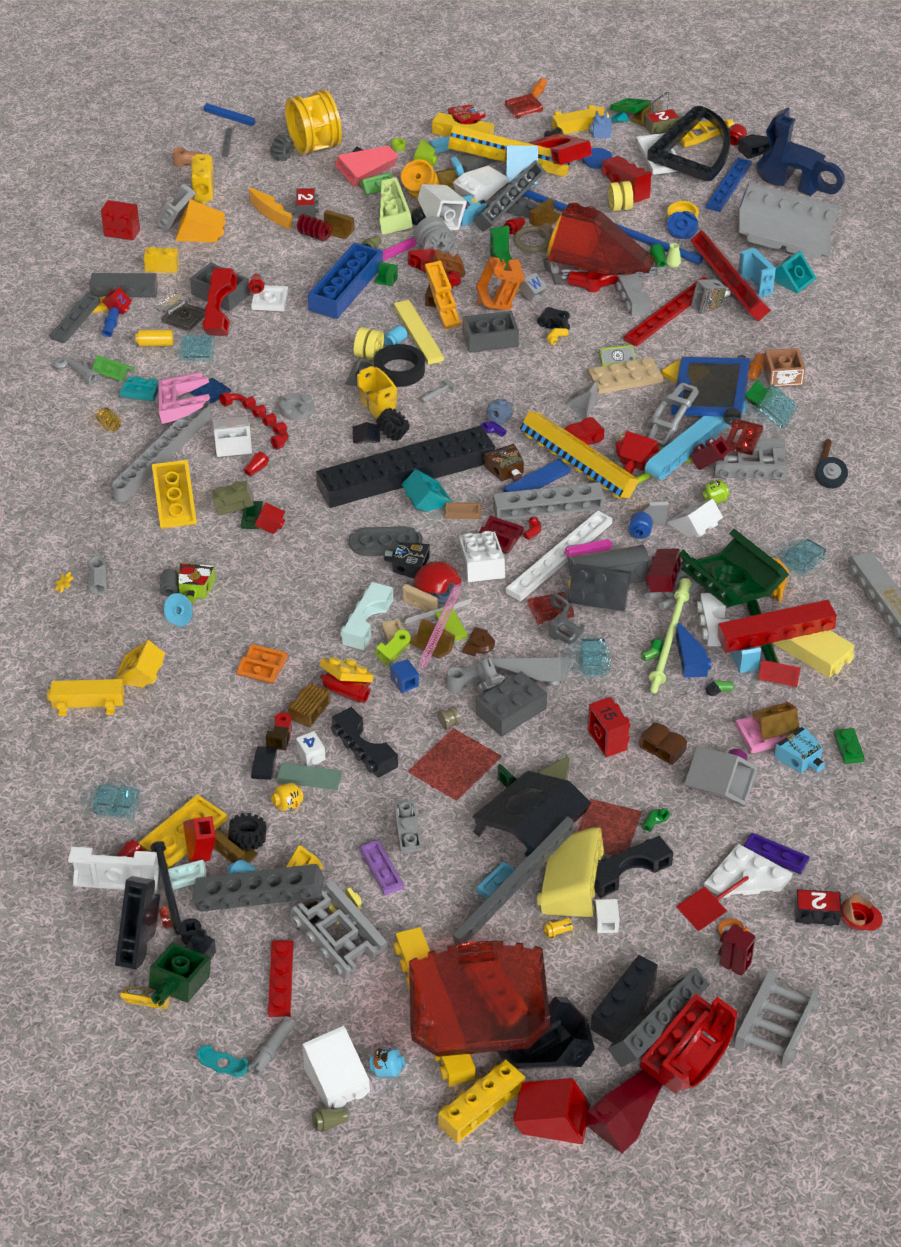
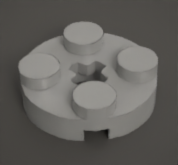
M288 393L280 403L281 414L285 415L289 420H303L305 417L311 416L315 411L314 401L309 394Z

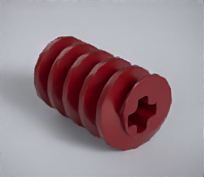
M302 213L297 222V230L301 234L324 242L331 236L332 224H328L327 221L322 222L321 219L317 220L316 217L312 218L310 215Z

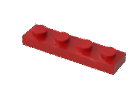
M273 940L271 943L268 1017H291L294 940Z

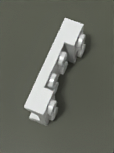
M71 847L68 862L73 863L74 866L73 886L125 890L126 879L131 876L154 880V892L158 891L160 873L157 852L135 851L133 858L94 855L93 848Z

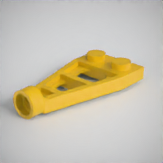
M724 119L728 128L734 125L732 119ZM710 121L699 122L692 130L701 129L703 134L696 136L690 131L680 140V143L684 147L696 145L719 135L720 132ZM715 127L716 129L709 131L708 128Z

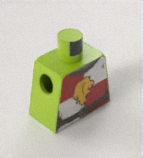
M179 563V593L185 595L191 604L195 603L196 598H207L216 580L215 566Z

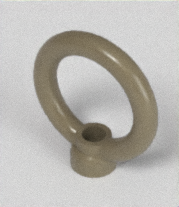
M544 223L541 226L523 227L514 235V243L517 248L524 252H541L549 246L552 228L548 223ZM538 232L541 237H545V241L538 246H527L521 243L520 238L525 233Z

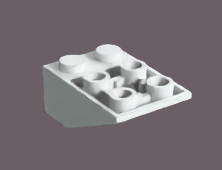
M247 416L213 420L217 457L252 454Z
M484 531L477 534L466 533L459 535L462 559L468 582L505 578V560L495 532Z

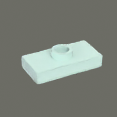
M203 860L168 869L173 890L195 884L196 878L207 877Z

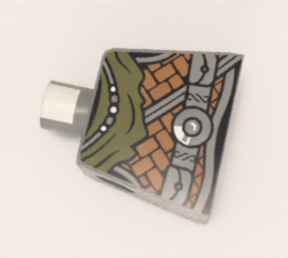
M716 279L697 280L691 307L700 315L722 307L724 297L730 296V289Z

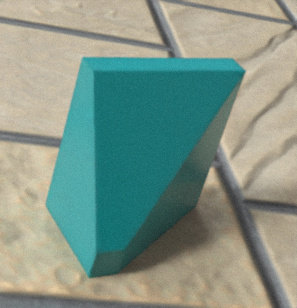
M626 112L617 113L610 117L611 123L629 121Z

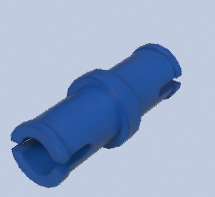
M110 308L108 316L104 320L102 335L105 337H111L114 328L117 326V317L119 315L117 308Z

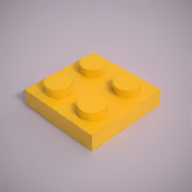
M337 657L321 658L319 665L340 681L372 682L374 676L367 671L366 667L357 664V661L352 658H346L345 660Z

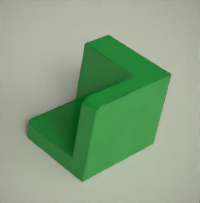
M379 262V274L375 279V283L393 287L398 278V265Z
M756 380L745 397L749 403L763 410L774 396V393L763 387L761 382Z

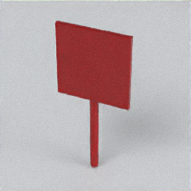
M745 876L717 897H714L706 887H703L677 905L676 908L697 931H700L727 912L719 900L746 882L749 877Z

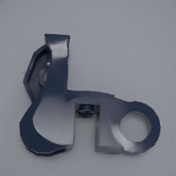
M789 107L779 111L766 130L770 147L757 162V171L760 177L772 185L784 186L795 169H801L802 174L798 191L812 196L817 191L830 195L836 194L841 190L845 182V175L842 169L832 162L825 161V155L806 146L793 143L791 136L796 119L790 117ZM828 171L833 173L837 183L829 184L825 182L821 172Z

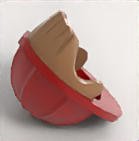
M858 893L853 894L841 905L843 922L851 930L874 931L879 929L883 923L881 912L872 905L871 901L862 899Z

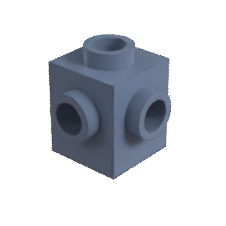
M500 398L491 402L486 411L488 414L487 420L503 425L512 418L513 403Z

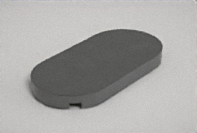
M408 526L364 527L356 530V533H352L349 537L350 549L361 556H384L386 550L396 552L401 542L423 543L421 533Z

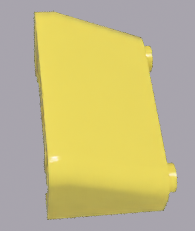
M591 827L573 833L547 860L542 892L538 893L537 905L541 906L542 914L594 917L595 907L592 904V899L595 897L594 884L598 860H601V857L604 855L601 828Z

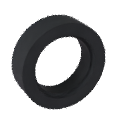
M389 345L376 353L374 368L377 367L382 370L396 387L410 386L423 378L425 374V357L418 348L411 345ZM397 359L408 360L415 365L406 371H392L384 367L389 361Z

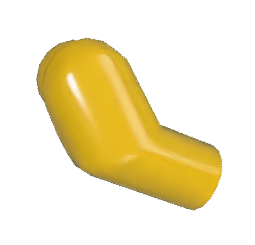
M552 329L547 336V342L555 345L559 336H568V329Z

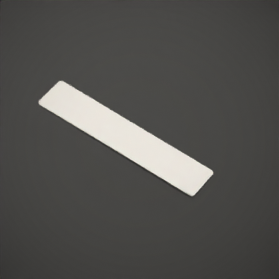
M472 599L456 603L453 609L471 604ZM444 607L407 618L404 624L433 616L435 613L443 611Z

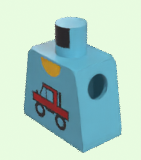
M472 195L462 197L467 201L460 223L462 227L474 222L473 219L487 206L484 199L477 201Z

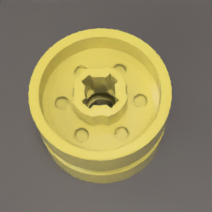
M630 181L620 182V185L618 182L609 183L608 202L612 212L620 211L621 208L623 210H632L633 190Z
M360 327L354 341V356L374 361L376 353L384 345L383 331Z

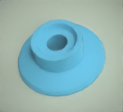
M174 593L166 599L164 614L167 621L179 627H183L190 622L193 608L190 600L185 595Z

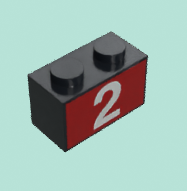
M797 889L795 897V922L806 925L812 923L824 924L826 926L839 925L841 917L840 892Z

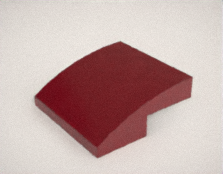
M490 516L486 525L481 527L479 533L484 531L495 532L502 552L508 554L521 537L524 527Z

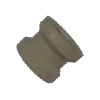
M455 706L449 707L447 711L441 710L438 712V719L444 730L450 729L452 725L457 726L461 724L460 714Z

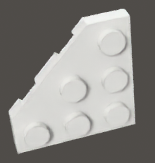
M737 844L707 879L704 887L712 893L720 895L742 878L748 876L749 879L723 898L735 894H760L762 891L771 890L772 892L782 891L791 880L793 873Z

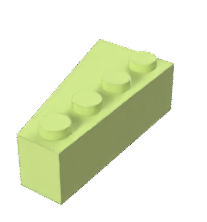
M397 177L382 180L380 201L382 234L413 228L411 214Z

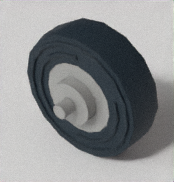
M828 457L818 463L815 476L821 486L834 489L845 483L848 477V469L841 459Z

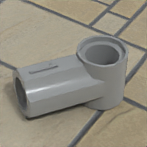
M94 556L88 562L90 591L95 594H102L107 591L106 563L103 557Z
M480 662L464 668L451 667L447 674V689L450 692L457 693L462 691L465 685L480 680L477 668L475 667Z

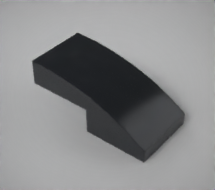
M257 746L251 779L272 780L277 747Z

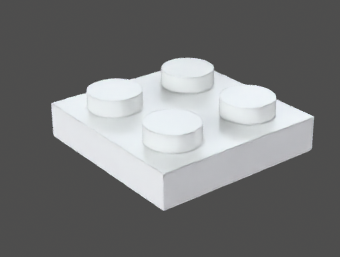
M265 285L261 293L253 295L252 310L284 311L289 292L288 286Z

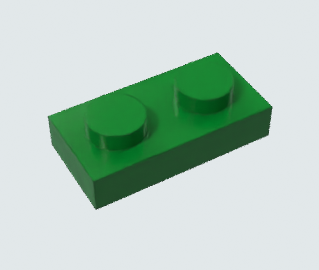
M854 728L834 730V737L844 764L864 762L865 757Z

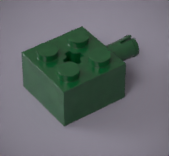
M172 942L150 966L149 988L156 990L151 996L153 1003H158V1006H161L169 996L188 1003L209 979L211 957Z

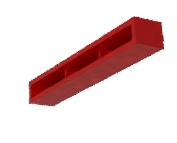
M700 230L690 240L691 243L746 310L755 319L760 321L771 309L716 243L703 230Z

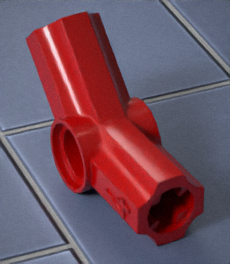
M614 269L602 273L589 272L587 274L570 271L568 278L569 285L586 288L591 293L598 292L600 288L618 282L617 273Z

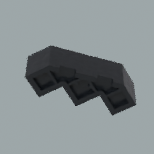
M558 996L552 999L543 1013L529 1012L517 1029L504 1028L491 1045L504 1060H507L516 1069L582 1067L595 1050L588 1019L568 998ZM557 1020L561 1021V1037L526 1058L517 1050L516 1046Z

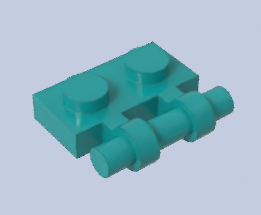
M141 376L128 377L120 390V397L154 401L159 391V381L155 378L144 379Z

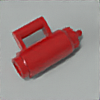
M329 672L326 675H320V679L323 680V686L331 692L357 703H365L369 698L370 689L368 687L371 682L340 681Z

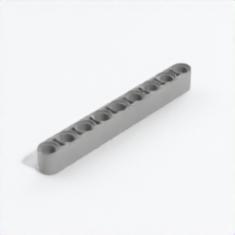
M206 401L202 408L190 415L176 420L112 482L114 500L118 502L128 500L153 476L152 464L166 463L211 419L209 401Z

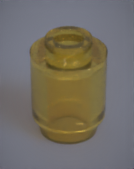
M102 408L97 413V421L108 431L119 429L121 425L120 418L110 408Z

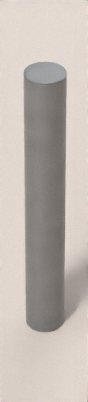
M231 128L226 129L223 157H228L232 135Z

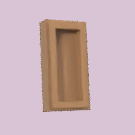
M445 502V519H481V503Z

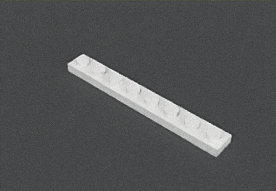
M600 511L594 513L507 586L506 594L521 602L568 562L567 556L564 555L566 547L590 543L612 524V518Z

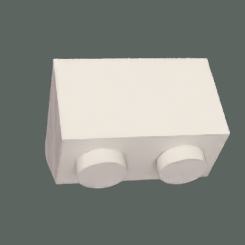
M709 499L691 505L667 523L687 537L696 536L698 538L706 533L705 530L707 528L712 529L717 526L718 521L723 516L714 500Z

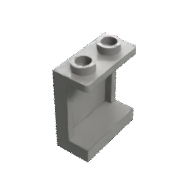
M183 183L172 204L169 202L164 204L155 223L165 231H169L182 217L189 199L193 200L196 192Z

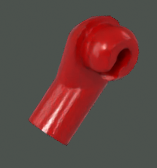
M536 516L529 518L530 529L523 533L524 538L527 540L532 539L541 532V522L538 521Z

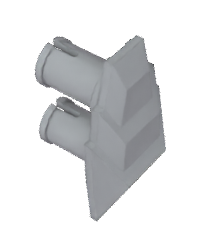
M492 658L482 660L480 664L475 666L481 682L474 690L484 694L504 681V676L497 674Z

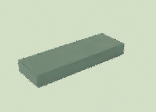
M282 763L277 781L284 784L295 783L300 786L338 790L342 771Z

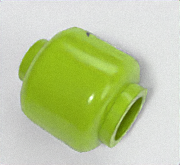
M720 479L706 483L705 490L702 491L705 501L713 499L716 505L726 502L728 496H730L727 483H723Z

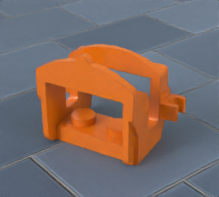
M496 257L488 259L476 286L478 306L482 303L490 309L509 310L513 307L512 301L520 283L525 280L519 259L509 260L508 267L505 270L504 259H502V262ZM494 273V276L502 279V282L495 291V298L491 299L487 286Z

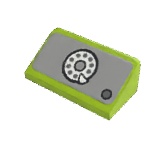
M633 346L601 348L599 351L601 365L607 366L635 361Z

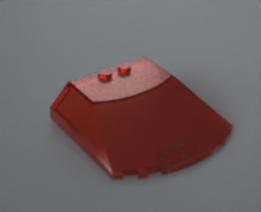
M475 941L447 946V951L439 953L433 950L427 952L428 957L420 960L415 957L409 961L411 1039L437 1057L530 1048L551 1028L543 948L541 947L525 948L524 944L516 942L515 946L504 945L503 941Z

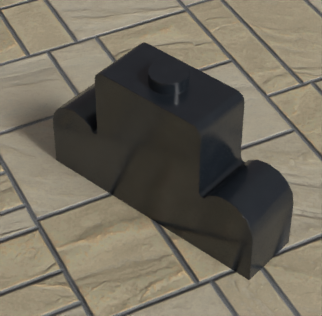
M131 876L126 879L115 966L136 970L144 962L147 953L146 943L156 933L160 894L154 893L155 881L152 879Z

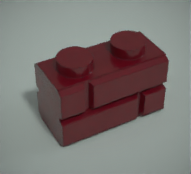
M732 925L728 931L725 930L720 938V942L723 943L718 952V955L721 956L720 965L728 970L732 969V972L740 976L744 975L752 964L755 935L748 931H743V928L737 925Z

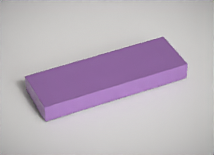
M379 840L359 846L363 858L384 895L404 889L401 878Z

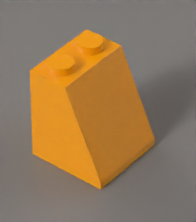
M189 199L179 222L175 241L217 242L218 238H221L224 233L225 213Z

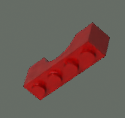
M213 268V273L210 276L211 285L210 290H208V302L205 306V320L202 322L203 329L210 336H228L230 320L221 312L220 306L224 297L236 289L238 275L232 268Z

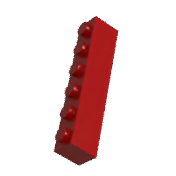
M827 599L718 623L717 637L724 652L728 653L835 629L837 615Z

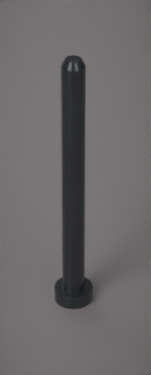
M158 841L151 844L150 848L151 852H157L159 871L174 932L178 935L181 934V920L164 855L166 846L164 842Z

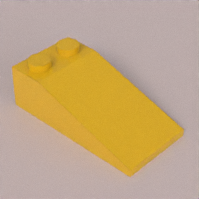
M188 460L152 464L160 529L197 524Z

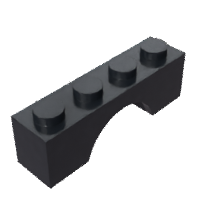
M352 707L332 717V733L342 739L344 746L354 752L358 761L362 760L370 773H374L379 778L398 768V754L386 742L370 743L360 737L363 732V718Z
M660 836L647 839L644 843L635 847H630L620 854L612 855L598 863L594 884L595 892L602 898L619 890L620 875L626 870L644 868L656 873L671 866L673 851Z

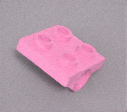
M753 716L738 719L735 722V726L751 754L776 748V744L787 737L785 734L763 740L760 733V724L753 719Z

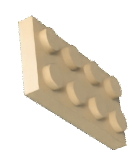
M652 357L588 369V375L592 383L594 381L598 383V394L663 382V376Z

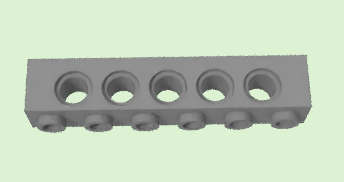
M596 482L493 494V508L496 518L509 520L604 509L605 496L601 483Z

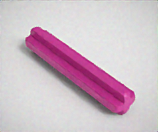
M411 237L384 250L383 261L416 246V240Z
M609 539L569 546L565 548L564 555L569 558L570 556L607 551L612 549L613 544Z

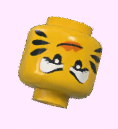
M295 783L281 784L275 787L274 794L271 795V801L274 806L283 812L297 809L301 802H303V792Z

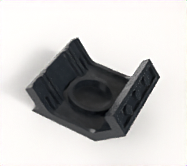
M527 771L472 816L477 824L473 832L480 837L486 826H489L490 828L493 827L512 833L528 848L525 852V855L528 857L567 816L574 823L582 817L589 809L591 802L568 780Z

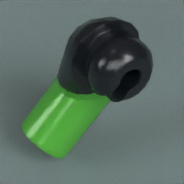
M714 680L706 687V692L710 696H716L722 691L732 692L733 682Z

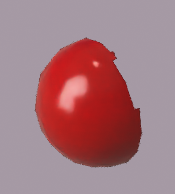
M431 561L420 567L417 571L413 586L424 592L440 593L442 595V593L447 592V587L450 583L453 582L455 585L462 584L454 567L443 561Z

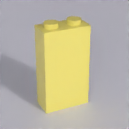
M831 630L773 643L828 678L834 673L838 674L846 663H851L854 658L855 645Z

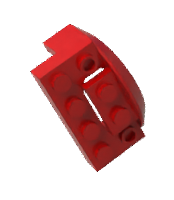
M695 993L643 1056L639 1067L676 1095L680 1090L698 1086L712 1072L728 1048L735 1032L738 1011L719 997H716L711 1005ZM704 1031L705 1033H707L709 1036H711L713 1039H715V1042H713L712 1040H710L708 1037H706V1036H705L704 1034H702L701 1032ZM694 1034H696V1035L693 1037V1039L690 1041V1043L687 1045V1047L682 1051V1053L675 1059V1057H676V1056L678 1055V1053L682 1050V1048L687 1044V1042L691 1039V1037H692Z

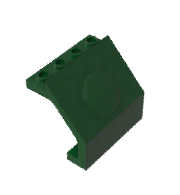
M736 529L729 533L733 540L720 553L697 560L694 557L691 558L684 549L678 554L683 560L681 562L683 565L681 570L728 608L770 596L789 576L781 564Z

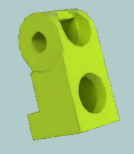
M402 629L396 631L393 639L388 644L384 645L381 642L376 647L374 655L387 666H390L408 648L411 639L409 632Z

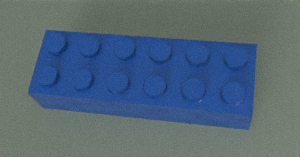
M354 242L308 293V310L338 319L379 272L378 264L383 262V251Z

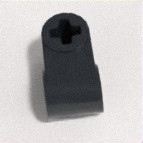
M547 307L537 319L540 327L554 329L561 326V328L570 330V324L568 323L570 314L567 311Z

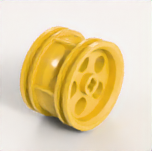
M326 89L314 91L312 95L306 98L298 95L294 98L286 99V125L289 136L294 141L293 145L300 155L340 145L342 139L340 117L334 99Z

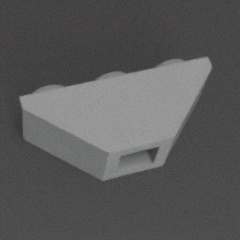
M415 800L394 802L399 851L401 853L422 851Z

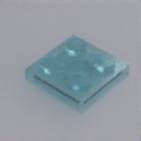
M215 335L182 336L179 354L180 361H213Z
M772 384L767 389L757 408L780 428L784 429L789 424L798 405Z

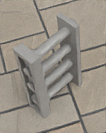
M769 970L736 1035L734 1048L743 1052L746 1044L749 1046L753 1044L783 1056L781 1067L786 1069L788 1062H794L797 1054L795 1048L812 1012L818 1011L821 999L818 998L820 989L815 988L811 998L779 986V983L776 982L777 972ZM777 994L803 1004L806 1008L804 1013L800 1014L771 1002L769 997L770 995ZM768 1010L799 1023L795 1031L763 1019V1016H761L762 1011L767 1012ZM761 1027L791 1040L787 1048L755 1036L754 1028L758 1029Z

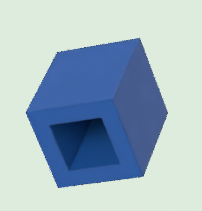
M408 659L390 665L391 680L401 693L419 686V673Z

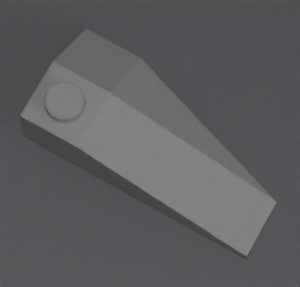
M562 657L492 658L495 666L515 673L522 671L530 678L548 681V685H560V681H566L571 664V658Z

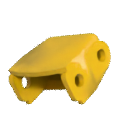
M196 154L192 156L191 183L192 190L196 192L193 199L199 203H207L212 201L214 197L213 158L209 154Z
M370 366L361 370L357 374V386L360 401L377 419L386 408L396 409L397 388L391 379L377 367Z

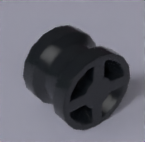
M188 918L181 922L180 933L183 943L188 944L194 933H197V928L202 929L200 921Z

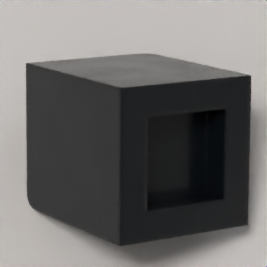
M368 422L353 426V443L358 444L364 441L379 443V427Z

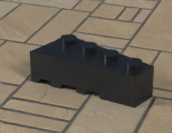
M638 955L591 1015L590 1030L614 1042L644 1012L656 982L658 964Z

